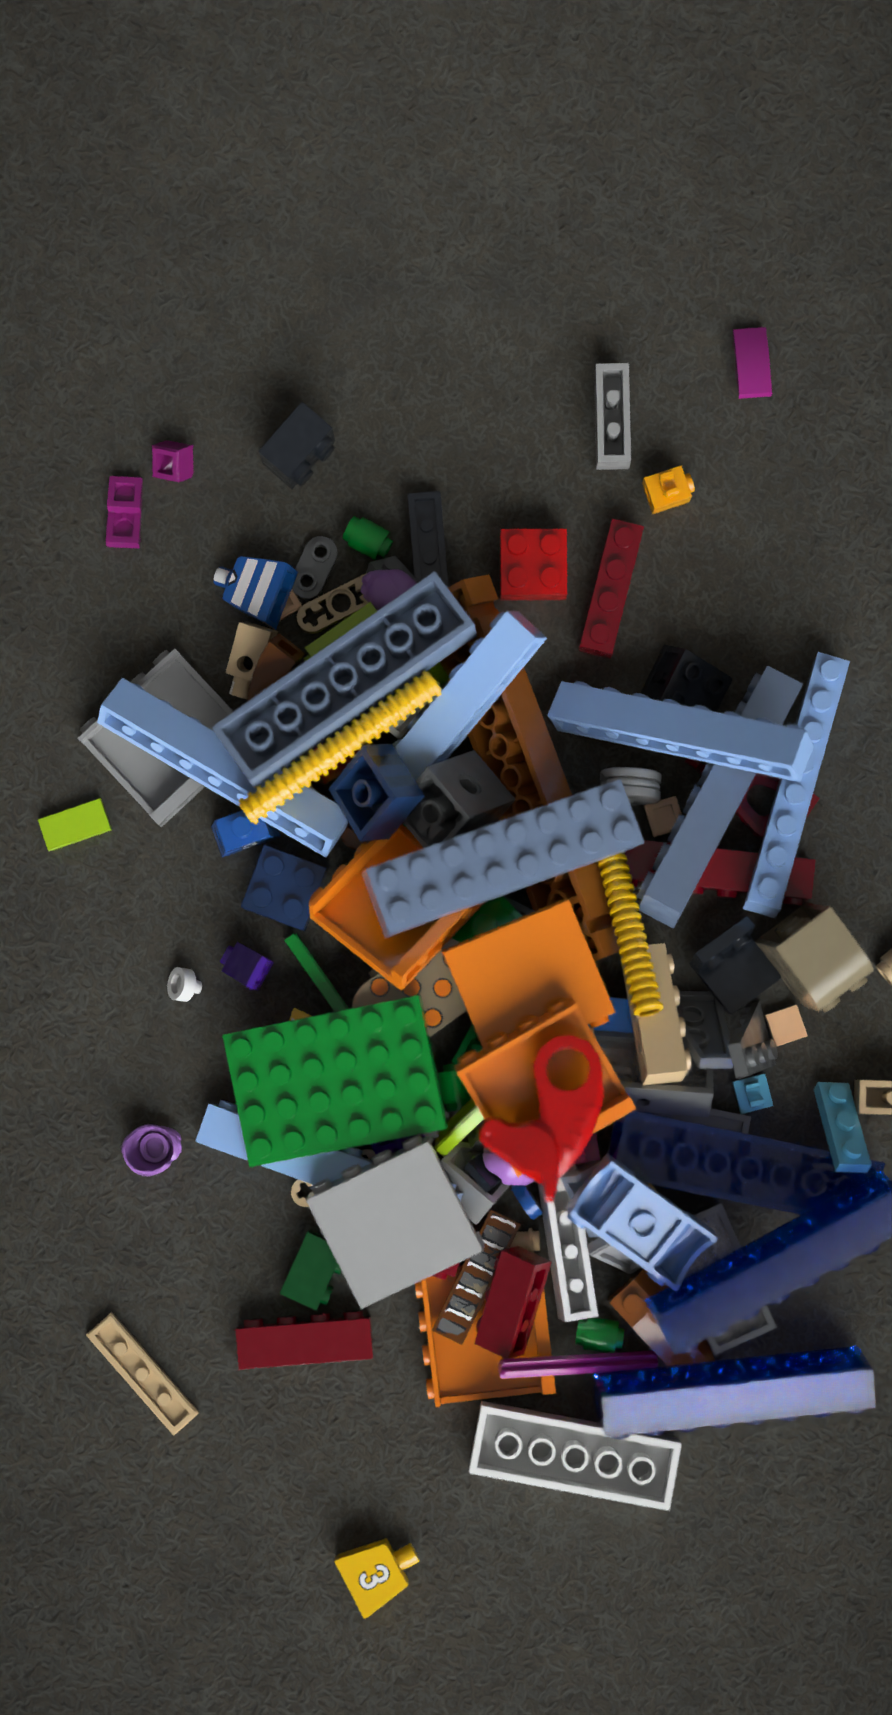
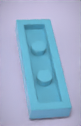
M818 1082L814 1088V1093L835 1172L867 1173L871 1167V1161L849 1083Z

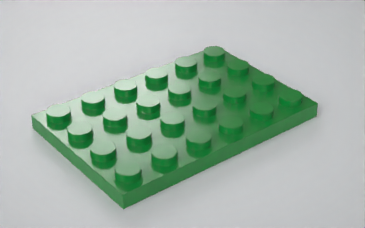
M421 995L222 1035L249 1167L448 1128Z

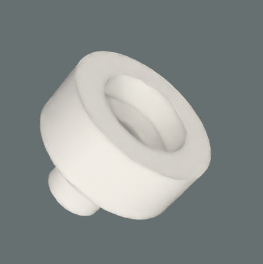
M176 967L172 970L167 984L168 995L172 1000L187 1002L194 993L199 994L201 992L202 982L196 980L193 970Z

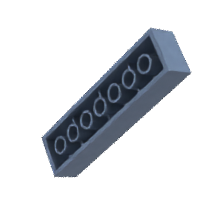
M433 572L221 720L212 729L256 791L257 786L260 785L262 787L265 785L264 781L267 779L269 781L272 780L274 774L277 773L279 775L282 773L284 767L289 768L293 761L297 762L300 760V756L309 754L308 751L310 749L315 750L317 744L325 743L326 738L335 736L334 733L342 731L343 726L352 724L351 721L353 719H359L362 713L366 714L369 712V708L372 706L376 707L381 700H386V696L389 694L393 695L396 689H402L405 683L413 681L412 678L415 676L419 677L422 671L429 670L476 637L475 625L437 573Z
M767 665L762 675L758 673L754 675L743 701L739 703L735 713L743 718L755 720L760 717L768 719L774 724L782 725L803 684ZM707 763L698 782L702 788L695 785L683 810V813L687 814V816L679 815L667 839L672 844L664 843L652 867L656 873L648 872L637 895V898L642 900L639 911L674 929L753 781L756 772Z
M618 779L365 869L362 877L386 938L634 849L643 844L644 840L622 781Z

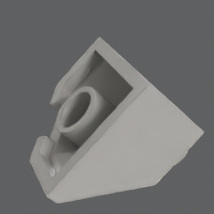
M459 1142L441 1160V1164L450 1182L457 1185L455 1190L463 1193L461 1204L469 1220L477 1225L510 1185L500 1182L486 1193L464 1169L470 1160L482 1152L471 1149L469 1143Z

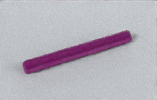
M654 1351L508 1358L500 1360L498 1363L499 1376L501 1378L653 1370L658 1366L657 1354Z

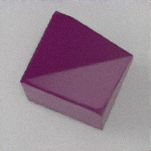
M163 441L152 445L153 477L174 482H182L192 478L193 445L173 441Z

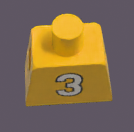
M386 1538L340 1553L335 1556L334 1562L365 1619L408 1586L409 1580L404 1570L420 1562V1559L411 1543L394 1552Z

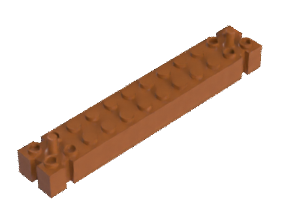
M489 574L463 579L448 587L449 591L473 621L477 634L476 637L440 661L448 682L450 681L449 674L460 663L464 664L471 655L469 653L470 648L477 640L487 636L492 630L490 627L491 622L501 613L493 604L494 601L498 600V596ZM523 667L468 734L473 750L476 751L516 799L499 818L500 821L572 796L533 689ZM598 862L525 887L534 911L564 898L570 901L594 962L619 953L621 947L617 945L616 941L619 937L615 936L614 933L617 927H614L612 924L614 917L610 916L609 911L611 908L607 904L609 898L605 895L607 888L603 887L602 882L604 879L601 878Z

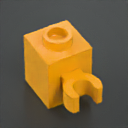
M682 465L644 477L642 482L652 514L690 502L692 498L691 492L695 491L690 473L684 474Z

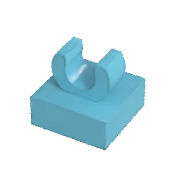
M765 1074L732 1081L740 1114L773 1106Z

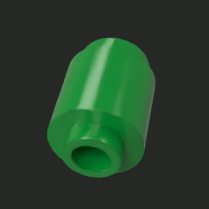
M354 516L342 537L343 540L348 542L349 547L375 561L379 556L385 558L393 544V540L389 539L391 534L389 530L365 517L360 519Z
M455 1063L442 1065L443 1072L437 1073L442 1102L446 1104L447 1112L460 1110L472 1098L454 1068Z
M597 1317L578 1320L575 1345L583 1346V1350L615 1353V1348L622 1349L625 1329L618 1328L619 1321Z

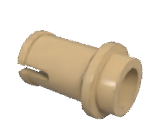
M529 1228V1231L517 1232L510 1248L520 1246L533 1253L534 1251H540V1232L533 1231V1228Z

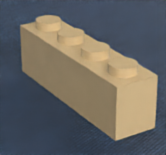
M665 943L648 945L649 949L646 952L651 954L649 961L653 963L654 968L652 972L656 974L654 981L658 983L659 987L656 991L660 992L661 995L658 1001L662 1002L664 1007L659 1013L646 1017L634 1015L633 1009L636 1006L631 1003L633 996L629 995L628 991L631 986L626 983L628 978L624 974L626 966L622 965L642 1085L683 1081L688 1069H691L690 1052L688 1049H684L682 1037H685V1022L683 1017H678L676 1007L680 1003L679 989L677 985L673 986L671 974L674 973L673 957L671 954H667Z

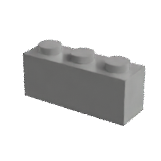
M629 363L596 364L594 371L596 470L629 469L631 463Z

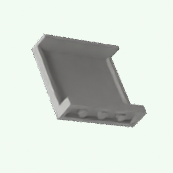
M175 648L171 652L168 650L162 652L153 661L155 667L146 675L143 672L138 674L131 681V683L140 685L146 692L156 698L169 702L183 714L198 719L202 725L212 731L214 725L234 712ZM95 717L88 720L80 729L82 734L78 739L160 827L164 826L205 788V786L98 724V719Z
M416 1135L402 1143L403 1148L394 1153H391L390 1149L378 1153L371 1158L373 1163L361 1168L359 1164L347 1168L341 1173L343 1177L330 1182L328 1178L316 1183L311 1187L312 1192L309 1193L306 1199L361 1309L476 1255L484 1249V1241L479 1231L475 1232L431 1144V1135L423 1139L420 1135Z

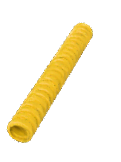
M425 670L422 671L420 678L415 676L412 678L413 682L411 684L408 682L404 684V689H396L394 696L389 694L386 696L387 700L385 702L382 700L378 702V707L374 708L372 706L369 708L370 712L368 714L362 713L360 715L361 719H353L351 726H343L344 730L341 733L336 731L334 733L335 737L325 739V744H317L318 749L315 751L310 749L308 756H300V761L297 763L293 761L291 763L292 767L289 769L284 767L282 774H274L272 781H269V779L264 781L266 785L262 788L259 785L256 787V792L252 793L250 791L247 793L248 797L246 799H238L239 806L250 822L257 824L259 822L258 818L261 816L266 818L268 816V811H276L275 806L278 804L283 806L285 799H293L295 792L300 794L303 792L301 788L304 786L309 788L311 786V781H319L321 774L324 776L329 774L328 769H336L337 763L341 762L343 764L346 762L345 758L347 756L353 757L355 755L354 751H359L364 744H372L371 740L374 737L379 739L381 737L380 733L383 731L385 733L389 732L390 726L396 727L398 725L397 721L400 719L405 721L407 714H415L417 707L422 709L424 707L423 703L426 701L430 703L433 701V696L439 697L442 695L441 688L433 676Z
M625 852L598 861V866L602 869L600 874L601 878L604 879L602 882L603 887L607 888L605 895L609 898L607 904L611 908L609 911L610 916L614 917L612 924L614 927H617L614 933L615 936L619 937L616 941L617 945L621 947L619 954L623 956L621 959L622 965L626 966L624 968V974L628 976L626 983L631 986L628 989L629 995L633 996L631 1003L636 1006L633 1012L636 1016L646 1017L659 1013L664 1007L663 1003L658 1001L661 995L660 992L656 991L659 988L658 983L654 981L656 974L652 972L654 966L649 961L651 954L646 952L649 946L647 942H644L647 938L646 933L642 932L644 925L640 922L642 917L638 913L639 905L635 903L637 897L633 893L635 888L631 884L632 876L628 874L630 868L626 864L628 861L627 856L624 855Z

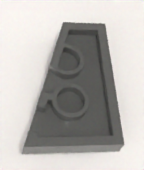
M760 1001L746 1005L747 1014L742 1015L740 1018L742 1027L735 1029L728 1043L736 1078L748 1076L776 1065L775 1059L778 1057V1051L774 1040L769 1038Z

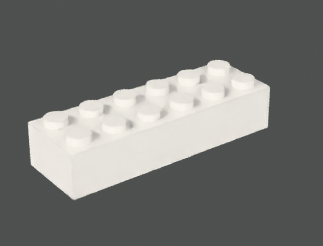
M481 1401L469 1473L670 1511L682 1443L678 1437Z

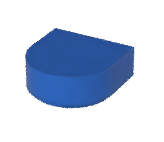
M511 1186V1190L530 1219L534 1220L543 1214L536 1199L526 1186Z

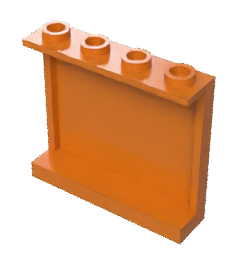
M402 824L390 839L371 840L369 843L363 842L356 850L354 858L347 865H341L334 872L332 881L325 888H318L309 900L310 918L401 991L485 904L483 902L385 938L362 873L365 869L424 849L410 830Z
M566 898L441 950L483 1049L489 1046L487 1042L494 1036L503 1032L506 1035L519 1029L517 1026L519 1022L532 1015L538 1018L548 1012L547 1007L561 998H565L566 1001L573 998L586 1023L590 1024L591 1028L610 1021L608 1016L616 1013L570 901Z
M561 998L547 1007L548 1012L538 1018L535 1015L525 1018L517 1024L519 1029L508 1035L503 1032L494 1036L487 1042L489 1046L479 1052L475 1049L468 1051L458 1058L459 1063L454 1066L484 1120L490 1116L503 1118L508 1122L540 1118V1102L533 1065L539 1049L554 1037L573 1035L588 1041L599 1054L601 1060L604 1097L593 1133L635 1110L636 1107L614 1072L573 998L567 1001L565 998ZM566 1049L552 1056L548 1062L547 1074L553 1086L560 1090L571 1091L578 1089L585 1083L590 1068L584 1055L576 1050ZM512 1167L517 1177L523 1175Z
M463 1265L458 1266L455 1277L448 1275L447 1279L444 1280L431 1275L415 1283L417 1299L423 1298L425 1311L418 1312L420 1332L427 1331L428 1345H422L424 1366L431 1365L432 1378L426 1379L428 1399H435V1407H441V1404L506 1396L541 1392L543 1395L556 1393L554 1376L501 1378L499 1376L498 1363L505 1358L474 1344L477 1336L476 1325L479 1318L483 1315L487 1302L485 1299L462 1345L432 1331ZM544 1289L525 1354L515 1358L552 1356Z

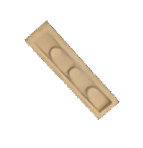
M113 1312L86 1334L173 1436L200 1413Z

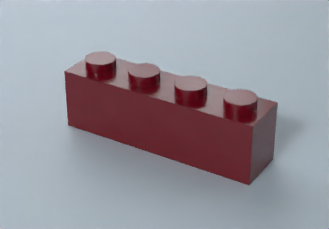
M612 518L579 647L580 652L608 659L611 658L644 526Z
M363 1310L343 1312L344 1318L330 1319V1313L311 1314L310 1320L297 1321V1316L295 1315L276 1317L277 1323L264 1324L263 1318L243 1320L244 1326L236 1328L238 1368L241 1370L373 1359L371 1316H364Z

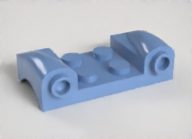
M608 1153L565 1206L568 1211L567 1217L572 1223L581 1229L587 1227L647 1270V1275L661 1286L666 1284L675 1291L681 1286L684 1276L695 1259L718 1239L712 1228L688 1211H683L637 1178L633 1171Z

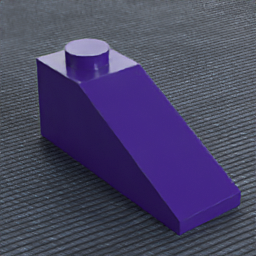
M237 942L235 947L228 946L220 963L224 965L223 973L248 988L259 991L274 961Z

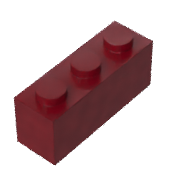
M520 1246L501 1250L494 1263L496 1271L492 1284L488 1287L485 1294L487 1302L484 1312L476 1325L477 1336L474 1344L505 1359L525 1354L552 1261Z

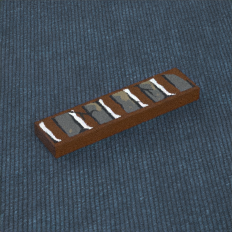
M490 1209L479 1232L484 1241V1249L482 1252L465 1260L432 1331L461 1345L463 1344L485 1299L486 1291L492 1284L496 1271L494 1269L495 1260L501 1253V1250L510 1248L521 1225L520 1222Z

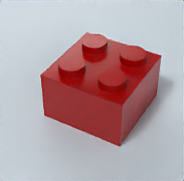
M501 529L500 600H566L567 529Z

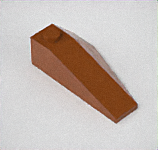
M642 1267L607 1300L694 1396L699 1399L722 1377V1374L682 1285L677 1291L666 1284L661 1286L647 1275L648 1271Z

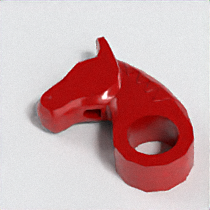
M573 1035L554 1037L539 1049L533 1067L539 1094L540 1118L523 1122H508L503 1118L490 1116L485 1119L478 1131L479 1140L486 1148L521 1174L542 1184L545 1202H553L559 1178L577 1160L589 1142L596 1127L604 1097L600 1056L588 1041ZM566 1049L576 1050L584 1055L590 1068L585 1083L578 1089L571 1091L560 1090L553 1086L547 1074L548 1062L552 1056Z

